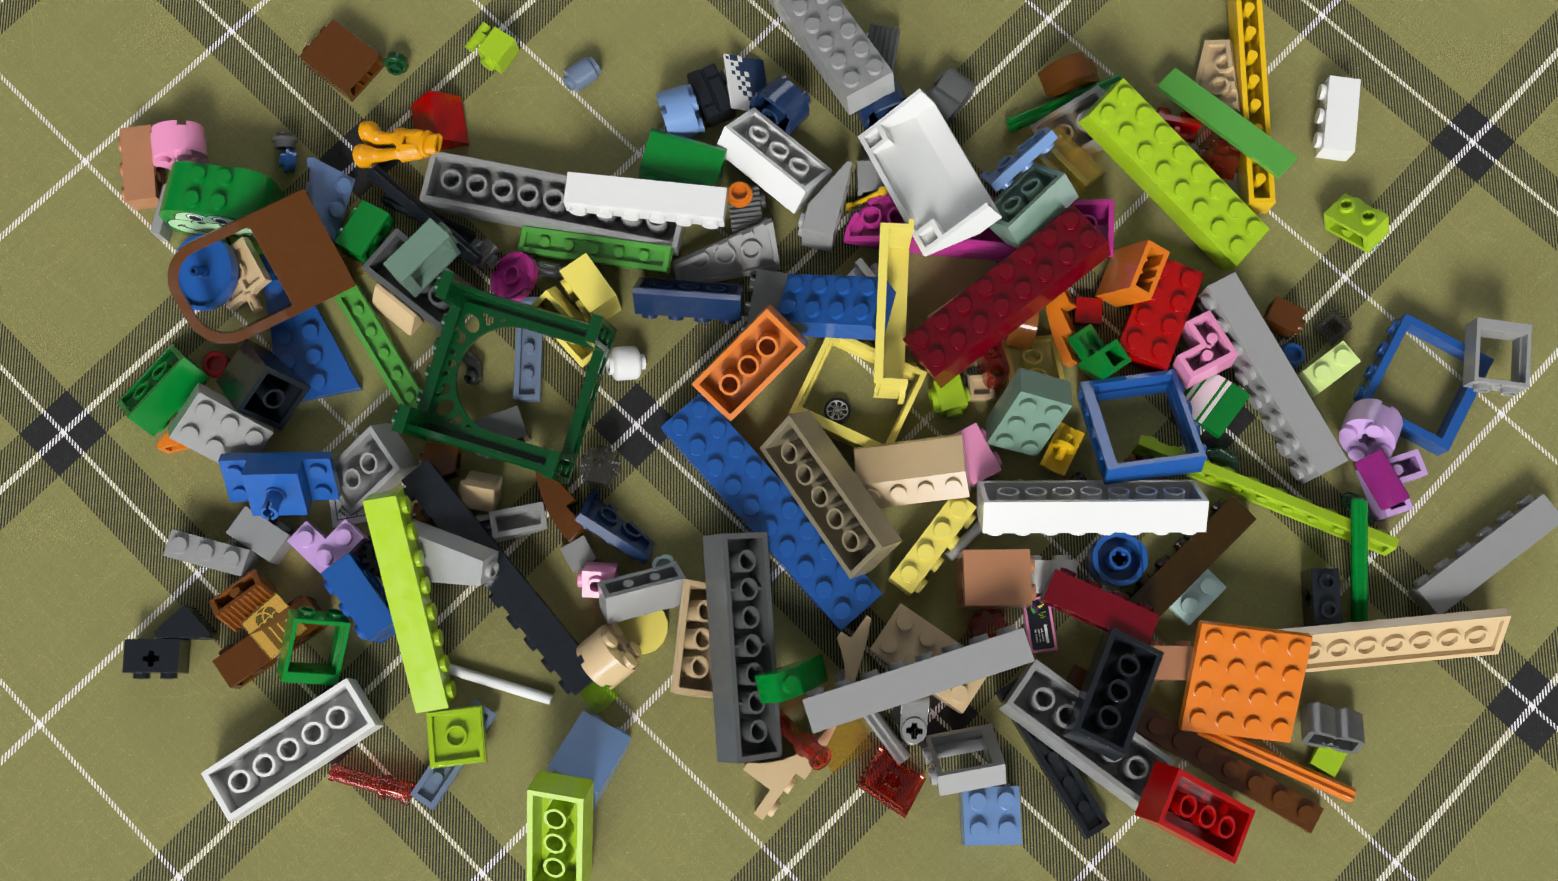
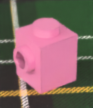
M586 562L583 570L578 572L577 579L578 587H582V597L599 598L597 582L619 577V563Z

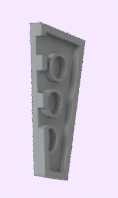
M772 218L673 261L676 280L719 282L755 275L757 269L768 271L781 270Z

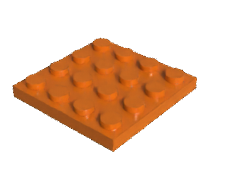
M1199 620L1178 727L1186 731L1290 743L1313 637L1309 633Z

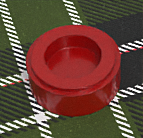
M220 351L209 352L202 360V369L210 377L218 379L229 364L230 359Z

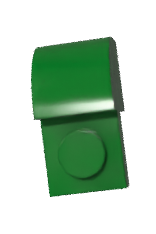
M1091 324L1067 339L1082 361L1077 366L1083 373L1095 380H1103L1131 362V359L1117 339L1105 345Z

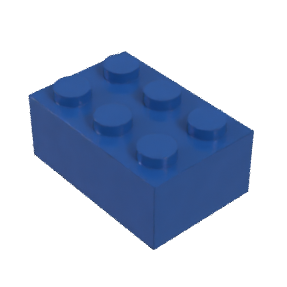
M347 553L321 572L325 579L323 585L331 595L336 594L341 602L338 604L340 610L346 617H352L356 623L354 629L361 639L383 644L396 634L385 589L377 577L366 569L367 566L362 563V558Z

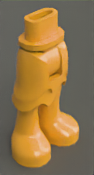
M362 121L359 125L358 133L364 144H357L354 147L353 159L360 168L373 167L378 163L399 159L403 163L420 160L424 157H430L431 154H438L443 138L440 133L433 134L429 130L423 131L403 127H395V132H384L377 123ZM388 145H395V146H396V147H394V148H384V149H383V148H379V147L388 146Z

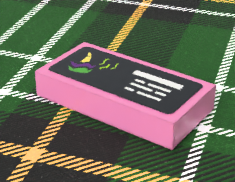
M1036 597V600L1032 601V606L1022 608L1026 636L1032 654L1058 650L1051 607L1039 602L1041 597Z

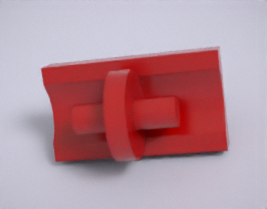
M1158 107L1157 113L1185 142H1195L1197 132L1201 127L1199 120L1187 111L1181 112L1180 116L1171 115L1169 108Z

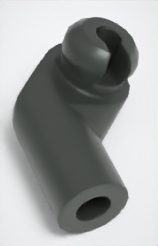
M468 349L462 359L467 365L464 380L469 385H476L483 378V362Z

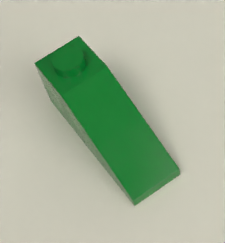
M822 654L755 675L761 703L783 702L803 695L829 681Z

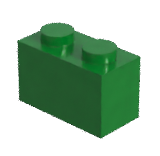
M362 200L359 206L354 207L351 211L350 219L345 227L340 228L337 232L335 244L341 253L365 264L381 246L395 224L388 212Z

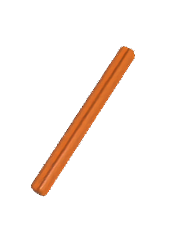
M1195 732V734L1203 739L1346 802H1352L1355 798L1356 789L1240 737Z

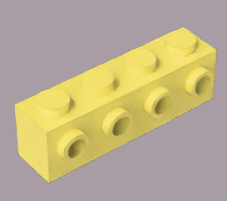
M964 497L948 499L889 577L888 582L908 597L913 592L919 594L928 582L924 578L930 570L935 573L944 561L940 556L947 548L951 551L961 539L957 536L962 527L968 529L977 516L973 512L977 507Z

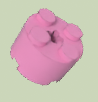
M177 120L159 122L151 127L150 141L154 166L170 170L171 164L176 161L208 164L205 132L201 124L186 120V125H177Z

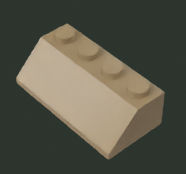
M962 433L854 448L855 474L879 508L970 497L971 480Z
M683 579L670 692L685 696L713 698L706 583Z

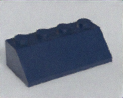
M639 277L633 286L632 294L635 314H642L643 318L655 319L658 315L668 316L669 320L680 321L684 320V317L694 318L696 322H710V319H717L723 324H736V321H741L743 284Z

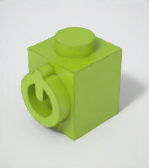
M960 374L942 388L933 381L931 389H928L931 408L934 414L939 413L940 417L947 415L948 418H954L962 415L968 406V402L971 401L969 389L967 386H963Z

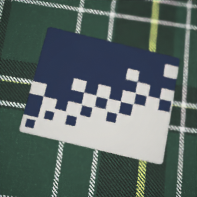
M723 54L731 108L749 111L751 99L767 85L764 62L759 59Z

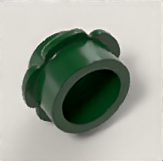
M390 52L387 58L383 60V65L390 74L401 75L408 70V59L402 53Z

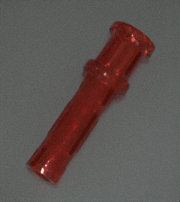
M779 708L781 733L794 745L795 752L800 757H805L809 761V766L814 770H821L826 767L832 758L831 750L826 746H821L815 735L805 733Z
M336 763L331 766L328 774L329 781L377 793V797L386 800L389 798L401 802L403 806L410 804L413 798L410 793L416 786L414 781H409L408 783L393 779V776L389 774L380 777Z

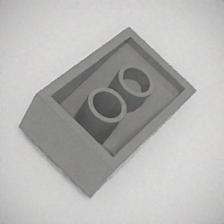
M1099 85L1030 125L1034 134L1046 126L1058 137L1053 142V148L1044 154L1052 169H1058L1103 150L1077 123L1105 93Z
M847 161L810 201L807 211L801 212L798 223V236L802 237L801 246L832 253L851 182L852 162Z
M391 422L370 425L334 461L341 489L340 502L350 516L364 509L362 501L368 495L391 490L420 465L398 432L392 431L393 425Z

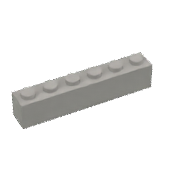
M1544 493L1535 497L1529 494L1516 503L1518 506L1513 512L1508 510L1496 518L1498 523L1492 528L1487 526L1475 534L1477 539L1474 542L1462 544L1454 550L1456 555L1450 560L1444 558L1434 565L1435 571L1429 576L1423 574L1413 581L1415 587L1407 593L1425 615L1445 613L1558 526V510Z

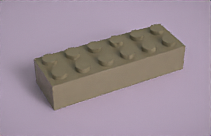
M810 410L788 415L760 447V450L850 579L871 572L903 541Z

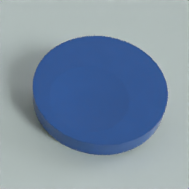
M205 234L194 235V236H191L190 238L186 239V240L179 246V248L177 249V251H178L183 245H185L186 243H188V242H190V241H192V240H194V239H196V238H198V237H200V236H202V235H205ZM222 239L192 253L182 263L179 270V283L193 310L212 311L218 309L232 296L239 274L238 261L232 247Z

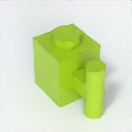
M482 22L465 47L473 53L479 45L477 52L481 58V64L490 71L495 69L503 74L520 51L516 39L495 26L487 36L491 27Z

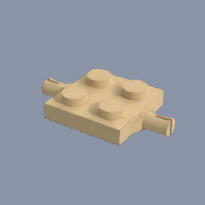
M242 236L234 244L230 245L238 261L239 274L236 288L230 299L226 302L229 310L236 311L248 302L252 313H258L260 310H263V307L257 298V294L272 279L250 238Z

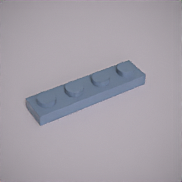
M525 297L519 302L531 305L538 297ZM516 328L513 400L515 402H542L544 335L521 328Z
M473 699L469 707L483 705L485 732H487L498 714L478 700ZM429 765L410 795L430 809L435 810L464 765L430 769Z

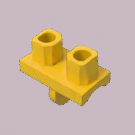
M1061 422L1039 466L1064 477L1085 433Z

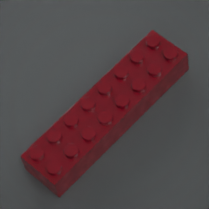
M1072 205L903 338V341L909 352L936 384L942 388L1111 255L1109 241Z

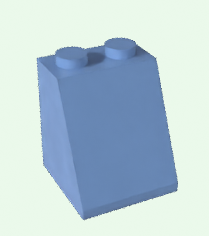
M582 711L548 765L547 772L594 780V812L627 752L632 737L628 736L627 732L622 728L606 724L597 714H588Z

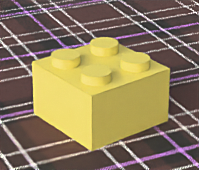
M587 253L560 270L563 278L560 283L564 288L563 290L572 302L577 300L575 304L579 309L578 311L588 322L591 320L592 313L603 316L608 320L622 310L617 295Z

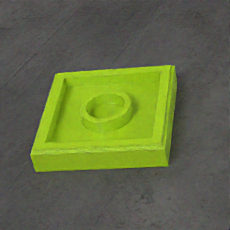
M483 705L426 712L430 769L488 762Z

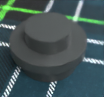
M279 131L276 132V136L271 137V142L274 143L275 149L286 150V147H289L290 150L296 149L295 144L298 143V138L294 137L292 132Z

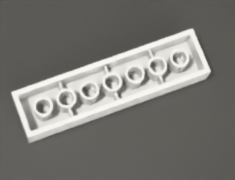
M1103 480L977 481L976 513L982 533L992 536H999L1003 533H1015L1020 536H1026L1030 533H1043L1049 536L1057 535L1058 533L1112 535L1113 533L1122 532L1129 535H1139L1141 532H1153L1157 535L1181 532L1186 535H1194L1196 532H1206L1209 500L1195 480H1137L1104 485Z

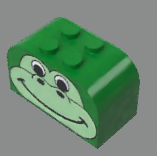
M176 161L170 167L159 216L174 232L196 235L207 234L286 195L273 179L253 170L189 161ZM245 228L226 237L228 239H240L243 236L250 238L252 241H257L250 228Z

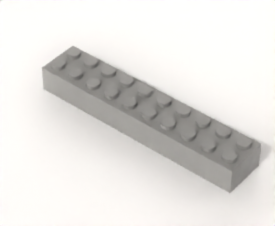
M444 152L431 154L419 198L422 204L429 210L520 228L528 226L671 246L674 249L673 257L678 258L686 226H680L676 222L665 221L663 224H656L650 222L649 219L640 218L637 221H628L620 216L601 218L596 214L586 213L584 216L573 215L570 211L566 210L563 202L567 175Z

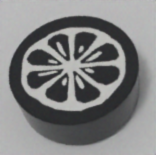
M836 397L830 399L825 404V418L840 425L849 419L851 409L846 400Z

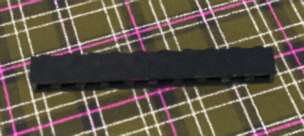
M426 460L401 481L406 486L403 488L405 495L412 502L415 500L419 502L423 507L419 511L429 523L434 521L441 530L499 551L497 562L499 570L496 576L480 587L487 586L491 591L489 598L498 609L503 606L509 615L506 619L515 630L519 627L526 635L523 640L533 652L538 649L544 657L540 661L550 673L555 671L561 679L558 683L567 694L572 692L576 696L591 684L593 680L581 666L584 662L582 654L578 657L576 654V648L579 643L433 463Z

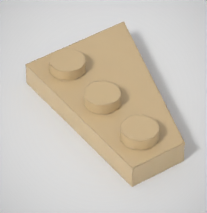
M1230 39L1205 40L1195 82L1241 114L1233 45Z

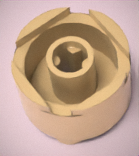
M617 623L602 625L576 648L577 657L582 654L584 659L581 666L586 674L601 687L606 684L610 685L608 689H613L638 669V657L642 654L639 646L633 641L630 642L623 635V631Z

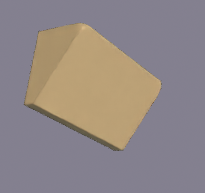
M377 283L375 285L372 299L373 307L408 335H413L423 323L421 317L381 284Z

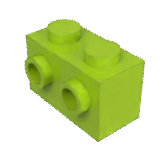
M1346 193L1324 212L1326 231L1367 253L1389 233V216L1384 211L1375 209L1365 204L1360 198H1354Z

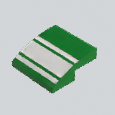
M1218 374L1184 391L1186 400H1189L1192 405L1194 422H1197L1199 426L1217 439L1221 437L1251 396L1245 390Z

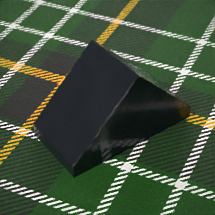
M189 605L181 607L154 632V637L161 639L219 640L218 632L195 607Z

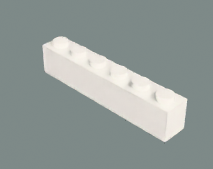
M568 172L563 202L566 210L577 216H584L586 213L596 214L601 218L620 216L628 221H637L640 218L649 219L650 222L656 224H663L665 221L676 222L680 226L699 224L707 229H717L718 226L725 227L728 192L725 187Z

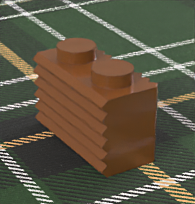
M254 568L210 600L209 603L214 616L234 632H238L239 628H243V624L257 611H259L258 614L263 612L265 608H261L278 593L273 583Z

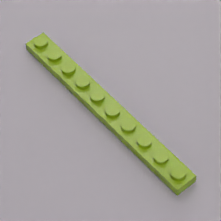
M1144 435L1139 436L1131 450V454L1136 456H1154V458L1187 454L1180 447L1168 446L1159 442L1153 436ZM1208 459L1205 460L1201 472L1183 474L1351 542V518L1339 515L1334 509L1319 507L1309 499L1297 498L1287 494L1282 488L1267 486L1257 478L1245 477L1236 473L1230 467H1220L1211 463ZM1368 526V550L1386 556L1397 549L1399 538L1391 536L1386 530L1374 529Z

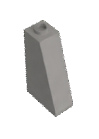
M414 519L411 521L417 527L418 538L416 542L418 550H422L424 555L425 577L428 576L430 582L481 586L496 576L499 570V564L497 563L499 551Z

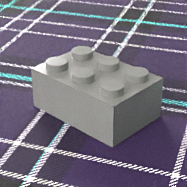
M199 382L169 426V438L219 463L218 460L221 454L260 453L274 433L272 426L236 411L228 398Z

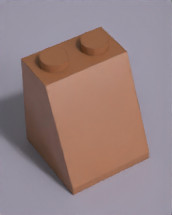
M1030 549L962 550L956 557L957 610L1028 608L1032 606V601L1036 600V585L1031 584V573L1035 572V558L1030 556Z

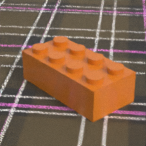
M769 303L695 378L691 385L731 422L806 347L808 340Z

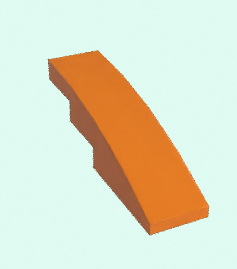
M1067 289L1046 306V313L1063 365L1071 368L1079 364V361L1067 340L1077 333L1067 313L1076 308L1074 300Z

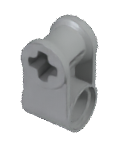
M930 696L900 705V737L906 744H918L926 737ZM912 724L915 725V729L920 730V734L916 735L914 739H911V734L906 733V729H909Z

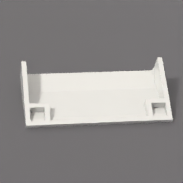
M920 88L858 136L905 223L908 224V219H914L912 236L924 256L980 234L1002 218L935 102Z

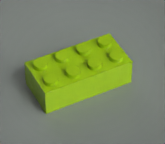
M538 771L527 789V881L590 880L592 876L594 780Z

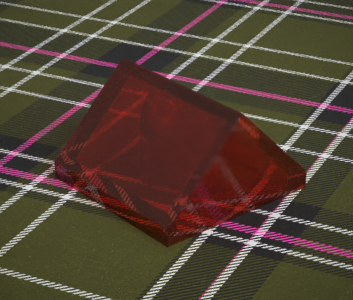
M879 747L857 781L856 786L905 818L926 778L904 763L897 764L889 753Z

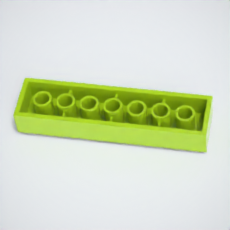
M1124 78L1113 84L1077 122L1222 271L1236 267L1270 230Z

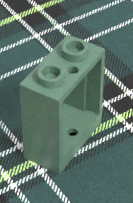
M429 218L383 264L394 278L416 297L461 252L456 246L458 241L452 235L451 230L444 223L440 222L437 225Z

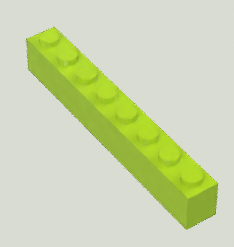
M403 488L372 493L362 502L415 712L421 713L449 708L454 697H456V685L454 681L450 680L448 672L450 671L449 657L444 655L442 648L444 644L443 632L437 627V608L435 603H431L429 595L431 583L428 576L425 577L423 571L424 555L422 550H418L416 542L418 531L416 524L411 522L409 514L411 512L410 499L408 496H405Z

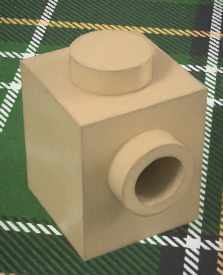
M470 470L466 479L461 480L458 494L462 496V500L468 508L487 512L494 511L501 500L502 476Z

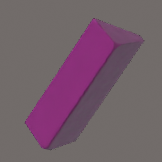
M1380 449L1355 462L1357 470L1381 510H1386L1410 498L1383 450Z

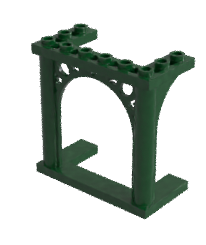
M443 269L442 275L436 279L434 290L437 298L450 305L449 311H446L442 317L441 326L443 329L440 337H437L434 342L433 352L435 354L432 363H429L425 370V378L427 379L424 388H421L417 395L416 402L418 407L416 409L400 403L399 409H396L392 416V431L426 441L429 438L540 472L542 477L569 484L617 329L603 316L593 313L589 323L475 289L473 285L456 273ZM483 314H487L488 319L495 318L494 322L491 325H486V319ZM468 315L477 317L479 321L477 332L472 333L466 328L465 319ZM502 328H521L593 349L562 452L545 449L490 432L476 424L466 413L458 395V370L465 353L480 337ZM461 332L466 335V340L463 344L458 343L461 340ZM452 360L456 362L454 367H450ZM445 384L450 385L448 394H442L445 390ZM452 400L454 402L453 410L446 415H439L437 413L438 405L442 401ZM458 414L461 415V424H459L455 420L453 424L449 423V421L453 420Z

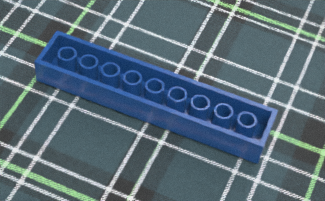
M701 393L661 426L664 435L750 532H767L768 552L840 633L882 596L879 589L865 574L852 579L849 578L785 484Z

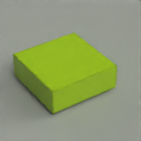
M1315 747L1307 763L1335 778L1348 753L1339 752L1330 747Z

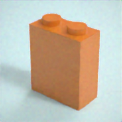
M1149 239L1114 249V257H1111L1095 296L1102 298L1103 301L1115 308L1151 300L1170 252Z

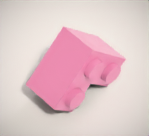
M1210 310L1185 323L1181 336L1190 349L1177 355L1172 369L1176 370L1180 382H1183L1184 388L1188 389L1233 365L1238 352Z

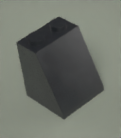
M248 339L244 340L216 381L236 411L278 430L284 428L311 388L307 382L271 351Z

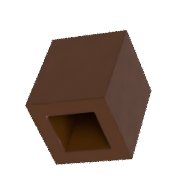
M1277 296L1269 303L1263 319L1272 333L1288 340L1295 333L1299 334L1306 323V320L1303 319L1306 309Z

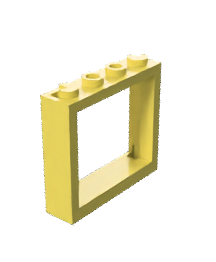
M825 338L789 415L808 411V409L804 408V405L833 346L874 364L875 345L866 340ZM905 362L904 378L914 382L886 443L896 442L926 378L927 372L923 371V368L916 366L917 363ZM811 411L828 437L852 448L882 444Z

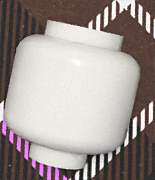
M633 345L614 347L611 349L607 360V373L612 375L616 381L638 379L641 371L646 369L645 355L640 354L638 348Z

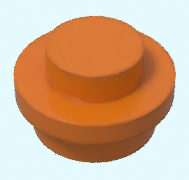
M735 182L727 189L728 202L733 207L743 208L752 201L753 192L747 183Z

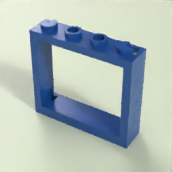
M1406 313L1399 319H1394L1387 328L1386 333L1389 335L1386 341H1382L1377 347L1375 355L1378 357L1374 364L1371 363L1367 367L1363 375L1366 380L1363 386H1359L1354 392L1353 400L1357 402L1362 399H1372L1406 332L1464 361L1465 344ZM1481 352L1479 377L1485 378L1494 359ZM1462 381L1436 435L1402 418L1403 426L1399 436L1437 456L1449 451L1478 392H1474L1473 388L1463 387Z
M1175 369L1080 382L1077 399L1104 485L1202 471L1204 462L1208 459L1205 452L1207 447L1200 440L1199 424L1193 420L1191 402L1185 398L1184 383L1179 381ZM1165 393L1187 454L1117 463L1098 402Z

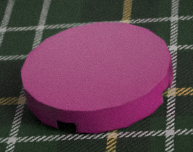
M519 251L508 253L498 261L497 265L499 266L496 272L493 270L490 280L493 294L518 302L523 300L534 289L537 282L538 267L536 261L529 255Z

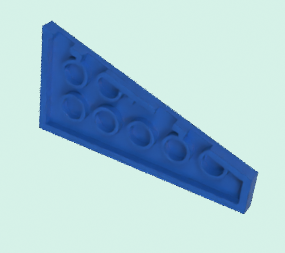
M263 253L259 254L260 259L272 279L264 287L268 314L290 304V300ZM317 306L270 327L274 355L311 386L301 402L363 390Z

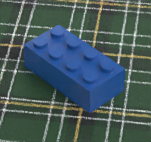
M789 274L778 312L803 336L875 340L878 277ZM888 281L886 289L885 333L896 295L895 290Z

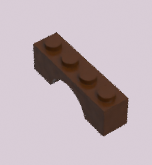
M425 443V450L420 452L419 463L421 465L426 460L431 461L446 481L460 476L463 450L448 444ZM419 502L414 503L413 519L439 528L434 521L429 523L422 516L419 510L423 507Z

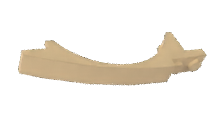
M867 615L851 638L842 631L836 638L844 661L845 679L850 678L852 683L856 680L867 643L871 618ZM836 726L826 729L818 739L796 754L778 760L751 761L746 764L743 770L770 789L754 811L756 816L763 820L766 815L770 817L774 815L781 804L777 799L783 791L788 794L797 782L794 778L795 774L804 780L807 778L831 739Z

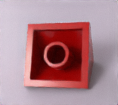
M430 90L411 105L414 129L429 130L433 134L440 133L443 138L440 151L469 145L461 96Z

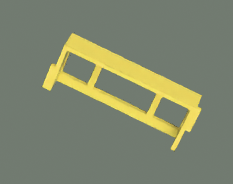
M908 219V224L880 222L873 398L898 399L897 404L902 405L908 386V379H904L905 343L903 338L906 337L909 247L914 230V219ZM888 281L895 290L896 295L885 333L886 289Z

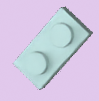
M1207 569L1169 609L1186 626H1189L1227 587Z

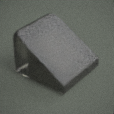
M1334 307L1313 328L1333 346L1353 328V324Z

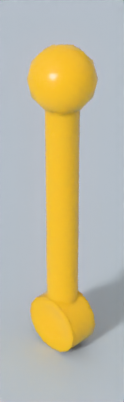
M880 186L878 191L855 202L845 204L846 211L855 210L857 206L874 197L887 195L886 187Z

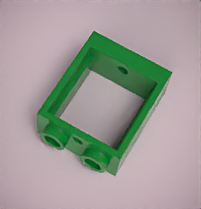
M306 606L299 607L298 609H289L276 670L281 682L321 685L338 684L351 625L348 617L341 610L327 609L324 612L316 611L314 608ZM298 623L335 626L327 664L290 662Z

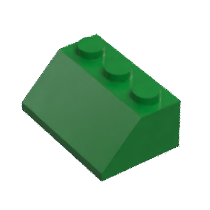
M652 128L640 163L638 179L721 187L727 149Z
M171 343L117 401V404L128 419L154 436L157 432L163 431L168 426L169 419L176 412L180 411L198 382L205 386L206 379L209 376Z

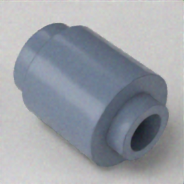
M591 56L583 57L563 70L564 77H562V81L568 90H574L578 93L598 79L601 69Z

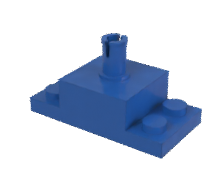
M332 451L221 454L218 462L230 502H249L253 516H261L266 520H269L270 516H272V520H275L280 515H308L312 500H340L341 489Z

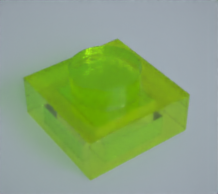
M593 681L579 694L595 713L599 715L619 695L614 689H608L610 685L606 684L601 687Z

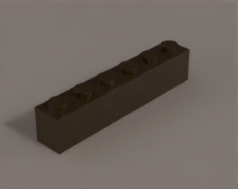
M1234 496L1226 500L1220 498L1210 508L1213 513L1207 518L1206 532H1196V534L1190 535L1188 538L1183 535L1173 545L1176 550L1170 556L1164 554L1154 564L1157 569L1151 575L1145 573L1135 583L1138 588L1132 594L1129 592L1124 594L1128 596L1127 601L1136 605L1138 602L1147 604L1154 608V613L1161 616L1246 531L1256 518Z

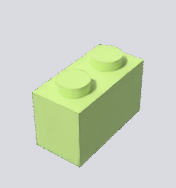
M1343 340L1297 376L1309 396L1313 398L1361 361Z

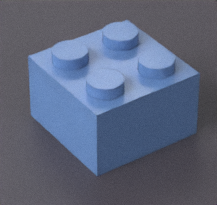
M992 786L959 793L961 844L965 846L1022 845L1019 786Z

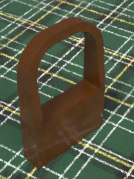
M304 188L186 243L173 256L167 276L170 292L191 328L207 340L224 344L243 341L356 286ZM245 228H250L286 292L290 304L234 331L223 332L211 329L200 321L183 293L179 283L180 267L184 260L192 253Z

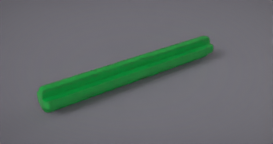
M1116 74L1008 117L1005 122L1009 132H1014L1032 125L1097 85L1106 92L1113 84L1121 80L1123 76Z
M1352 498L1351 622L1368 621V501L1365 498Z

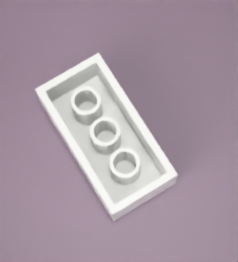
M754 107L726 125L716 145L727 149L726 160L731 162L792 213H796L810 202L826 185L833 172L831 168Z

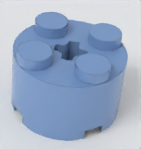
M691 84L680 85L656 93L667 133L685 138L705 133Z

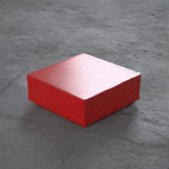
M1076 297L1074 299L1076 308H1074L1073 325L1088 326L1091 324L1092 326H1100L1102 324V298Z

